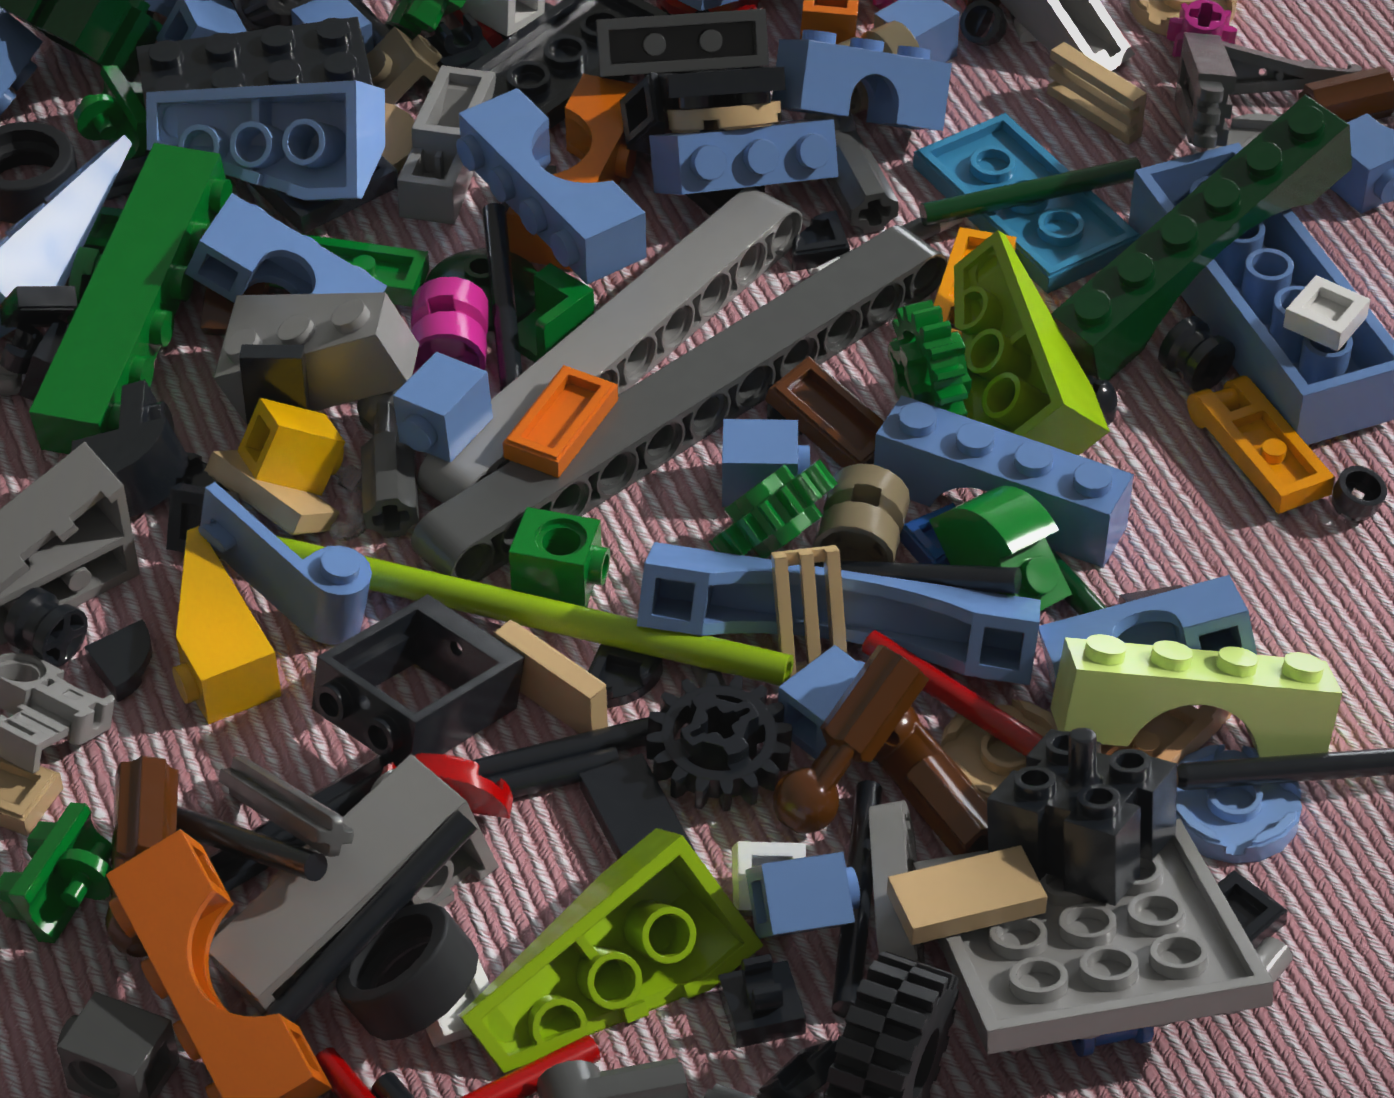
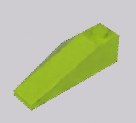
M997 230L954 265L955 328L962 331V339L966 347L965 359L967 370L972 380L970 394H968L967 399H963L968 413L967 418L1080 455L1110 432L1092 385L1007 236Z
M656 828L600 874L458 1016L499 1070L507 1073L527 1065L585 1035H592L622 1022L631 1023L648 1016L651 1010L681 998L690 999L710 991L718 984L719 974L733 972L741 965L742 959L749 958L763 944L684 836Z

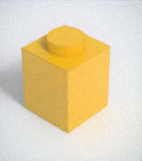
M259 398L237 451L256 480L322 496L330 476L336 474L342 464L345 441L326 414Z

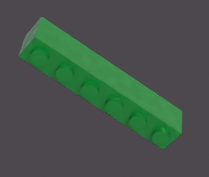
M159 143L153 144L29 410L41 450L70 454L72 441L119 429L122 385L146 380L148 386H151L154 374V361L161 346L166 347L172 338L174 316L181 301L186 302L192 293L194 279L186 275L185 271L200 239L232 193V182L225 177L219 153Z

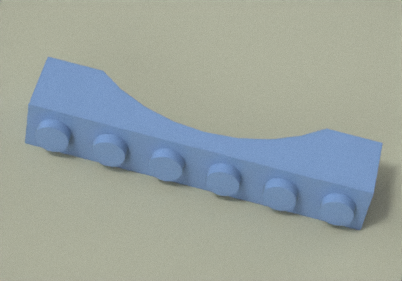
M654 542L644 563L637 626L700 636L738 633L777 634L771 559ZM799 565L788 566L793 634L805 636ZM814 566L820 638L829 639L824 567ZM841 570L846 642L863 645L866 637L872 631L877 630L924 661L940 665L964 676L1030 685L1040 624L1041 600Z

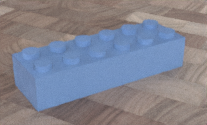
M1238 142L1136 169L1134 171L1129 225L1142 236L1243 149V147ZM1288 209L1252 227L1224 248L1182 292L1181 296L1195 315L1208 324L1211 335L1223 336L1233 343L1236 350L1232 365L1238 374L1250 378L1303 441L1310 445L1394 420V339L1370 309L1368 310L1367 318L1338 352L1283 327L1286 308L1316 275L1356 292L1295 213Z

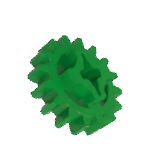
M932 300L897 308L898 319L892 321L897 338H893L892 342H889L888 357L892 364L895 380L894 390L898 400L903 395L967 417L968 413L963 399H967L968 394H970L972 380L967 370L965 359L966 347L958 331L951 333L950 321L943 322L942 309L940 306H934Z
M820 459L795 477L784 464L724 509L733 523L713 537L709 543L718 552L744 555L753 549L759 558H767L771 555V552H775L789 543L823 516L814 503L838 483Z

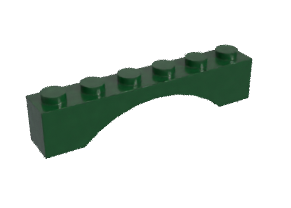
M1305 94L1054 310L1051 315L1085 375H1094L1098 380L1104 381L1106 379L1109 381L1144 350L1157 326L1177 298L1224 248L1267 218L1293 207L1312 204L1352 169L1350 125Z

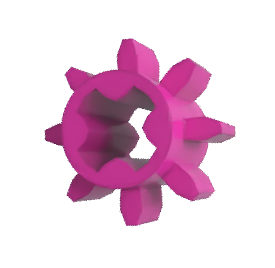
M1196 0L1189 5L1186 3L1181 4L1179 18L1173 17L1169 20L1166 39L1174 41L1173 57H1181L1184 32L1220 35L1222 41L1235 44L1237 28L1229 26L1231 11H1224L1222 6L1211 0Z

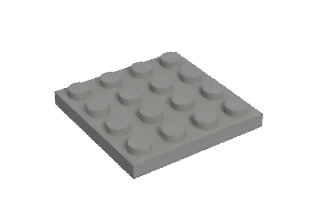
M1180 818L1176 819V833L1154 860L1149 861L1140 858V877L1116 906L1064 891V879L1046 873L1040 880L1048 896L1046 913L937 939L952 974L958 977L959 982L957 986L988 1055L1006 1051H1022L1029 1047L1075 1039H1092L1104 1034L1150 1026L1161 1027L1173 1022L1219 1014L1230 1015L1242 1010L1273 1005V980ZM988 850L913 862L914 870L986 854Z

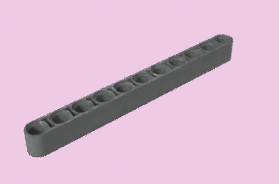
M895 225L888 228L619 394L616 404L559 478L511 461L431 510L419 521L411 537L413 551L438 573L479 582L509 563V550L526 507L583 516L723 427V419H736L764 401L767 396V384L778 382L808 356L821 365L897 316V308L918 303L928 297L942 281L947 266V258L903 226Z

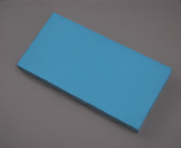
M1006 113L914 151L913 167L946 198L1069 172L1063 164ZM1091 190L967 217L981 231L995 233L999 230L1005 235L1017 237L1015 250L1029 277L1047 294L1103 269L1141 236Z

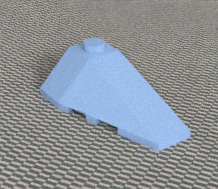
M353 80L146 92L147 150H151L154 143L219 153L226 175L255 185L287 193L286 195L306 201L362 199L385 149V89Z
M125 135L98 152L45 198L47 204H40L4 233L6 236L0 240V304L16 286H65L79 247L84 246L132 145ZM0 319V338L17 327L6 328L1 326Z

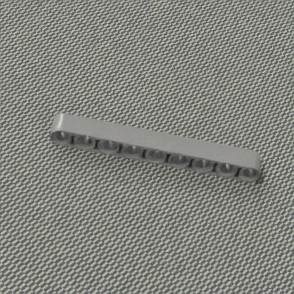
M746 187L494 396L491 399L493 419L451 463L427 454L418 472L417 484L419 489L444 503L511 462L503 456V441L563 365L618 384V395L631 388L792 248L793 239L800 234L802 228V213L754 187Z

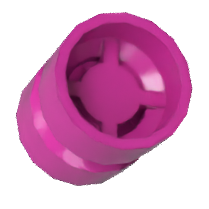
M439 277L427 281L417 289L412 299L411 332L419 343L413 374L435 352L485 370L489 300L484 291L476 284L459 277Z

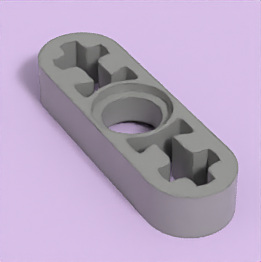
M905 800L870 806L869 828L876 936L879 954L882 951H888L925 964L924 944L911 945L887 895L888 876L914 871L913 862H917L915 834L909 808Z

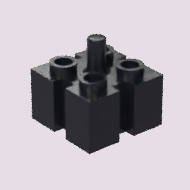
M1076 728L1072 731L1050 729L1026 755V767L1018 771L1013 770L987 798L988 853L1021 845L1039 881L1046 873L1064 879V891L1116 906L1140 877V858L1153 861L1176 833L1177 763L1149 756L1147 753L1137 749L1118 750L1111 756L1102 754L1101 742L1097 741L1096 733L1089 728Z

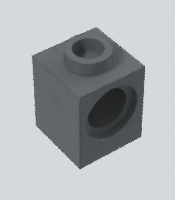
M96 991L81 1013L73 1015L67 1020L61 1030L57 1043V1052L60 1056L67 1088L91 1098H157L180 1063L172 1021L170 1019Z

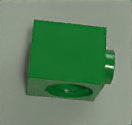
M526 507L509 550L511 590L586 607L594 585H604L610 565V548L602 547L601 520Z

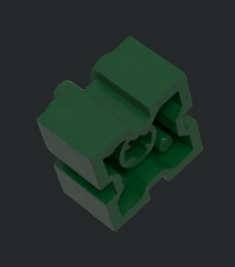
M0 0V8L32 26L31 28L56 44L85 59L87 58L100 67L118 66L128 82H134L140 71L136 46L155 44L157 41L156 37L163 27L162 24L146 14L151 5L144 0Z

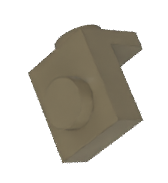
M395 26L372 51L366 54L373 86L385 89V103L395 104L422 75L434 82L440 70L437 63L442 58L439 51L423 36L418 34L412 40Z

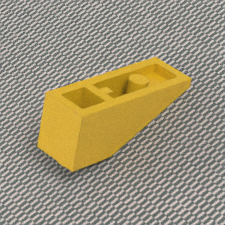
M199 526L187 530L176 630L180 665L172 667V673L183 701L186 704L195 701L209 725L281 696L275 651L210 543L199 533Z

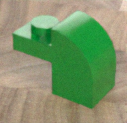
M1013 486L996 487L929 519L950 565L1020 568L1022 580L1019 593L999 594L1041 600L1040 611L1072 595L1045 538L1059 531V529L1042 504L1024 490Z

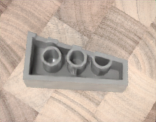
M410 754L395 769L382 774L372 786L371 791L343 817V823L353 829L354 838L352 844H342L339 856H325L328 863L325 875L318 881H310L279 870L270 880L268 887L243 911L232 915L221 924L215 937L212 939L209 957L223 978L263 1014L456 810L468 818L478 830L405 907L428 902L445 907L454 900V892L450 889L471 873L481 881L499 868L467 801L415 756ZM312 847L309 848V850L318 852L317 850H315V849L312 848ZM337 978L315 1001L336 987Z

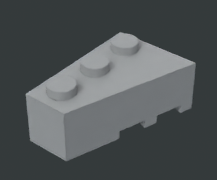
M386 292L237 295L214 374V380L247 424L239 362L242 344L304 345L311 411H318L398 390L413 375L419 343Z
M83 442L0 509V645L7 642L4 637V624L8 612L15 601L29 589L41 587L53 593L57 597L59 605L70 604L76 607L140 574L124 485L86 442Z

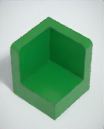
M551 263L534 274L536 310L517 323L520 353L534 363L594 314V290Z

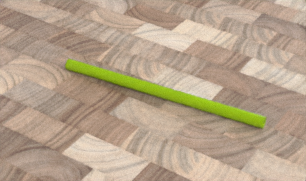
M277 536L302 559L324 548V546ZM364 556L370 563L372 571L369 590L415 601L428 594L453 610L504 622L512 620L521 626L730 675L743 676V678L777 686L791 678L794 658L790 654L708 635L700 636L637 626V619Z

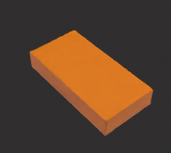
M563 365L503 441L504 458L559 478L618 401V384Z

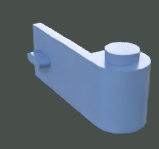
M216 482L205 487L201 524L198 530L222 560L313 640L328 645H336L360 633L372 576L370 563L361 553L344 546H327L302 559Z

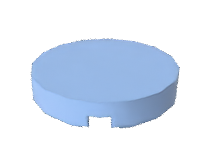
M1225 744L1208 745L1186 755L1179 764L1257 758L1259 756L1255 748L1243 746L1242 752L1235 750L1224 751ZM1298 782L1183 790L1177 787L1176 819L1180 818L1199 853L1206 858L1232 864L1260 862L1282 852L1296 836L1302 811L1300 801L1302 793Z

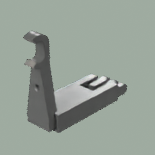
M1184 32L1175 102L1189 143L1200 148L1226 146L1229 129L1225 118L1231 119L1233 106L1229 95L1301 90L1304 88V84L1362 71V67L1357 64H1349L1347 69L1321 67L1315 65V61L1308 59L1300 62L1222 41L1220 35ZM1261 68L1266 69L1264 74H1259Z

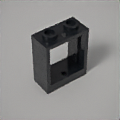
M427 594L317 656L312 709L390 763L393 762L397 767L410 754H444L517 709L525 657ZM457 643L460 644L462 651L459 649ZM413 664L418 665L454 689L416 713L376 687Z

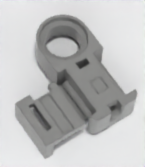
M24 653L1 654L0 708L13 715L8 718L0 715V757L32 774L39 771L42 750L67 737L70 729L69 744L72 745L84 744L111 728L115 697L110 694L102 699L76 688L63 680L64 670L33 655Z

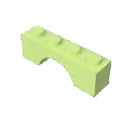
M1097 634L1091 635L1087 639L1065 637L1050 709L1058 731L1089 728L1096 733L1097 741L1101 742L1102 745L1128 747L1138 732L1152 719L1162 713L1188 705L1214 706L1232 713L1243 721L1258 756L1271 757L1328 752L1342 691L1327 662L1306 653L1294 652L1285 655V657L1256 655L1247 649L1233 646L1223 647L1219 651L1190 649L1184 644L1168 640L1157 641L1153 645L1124 643L1113 636Z

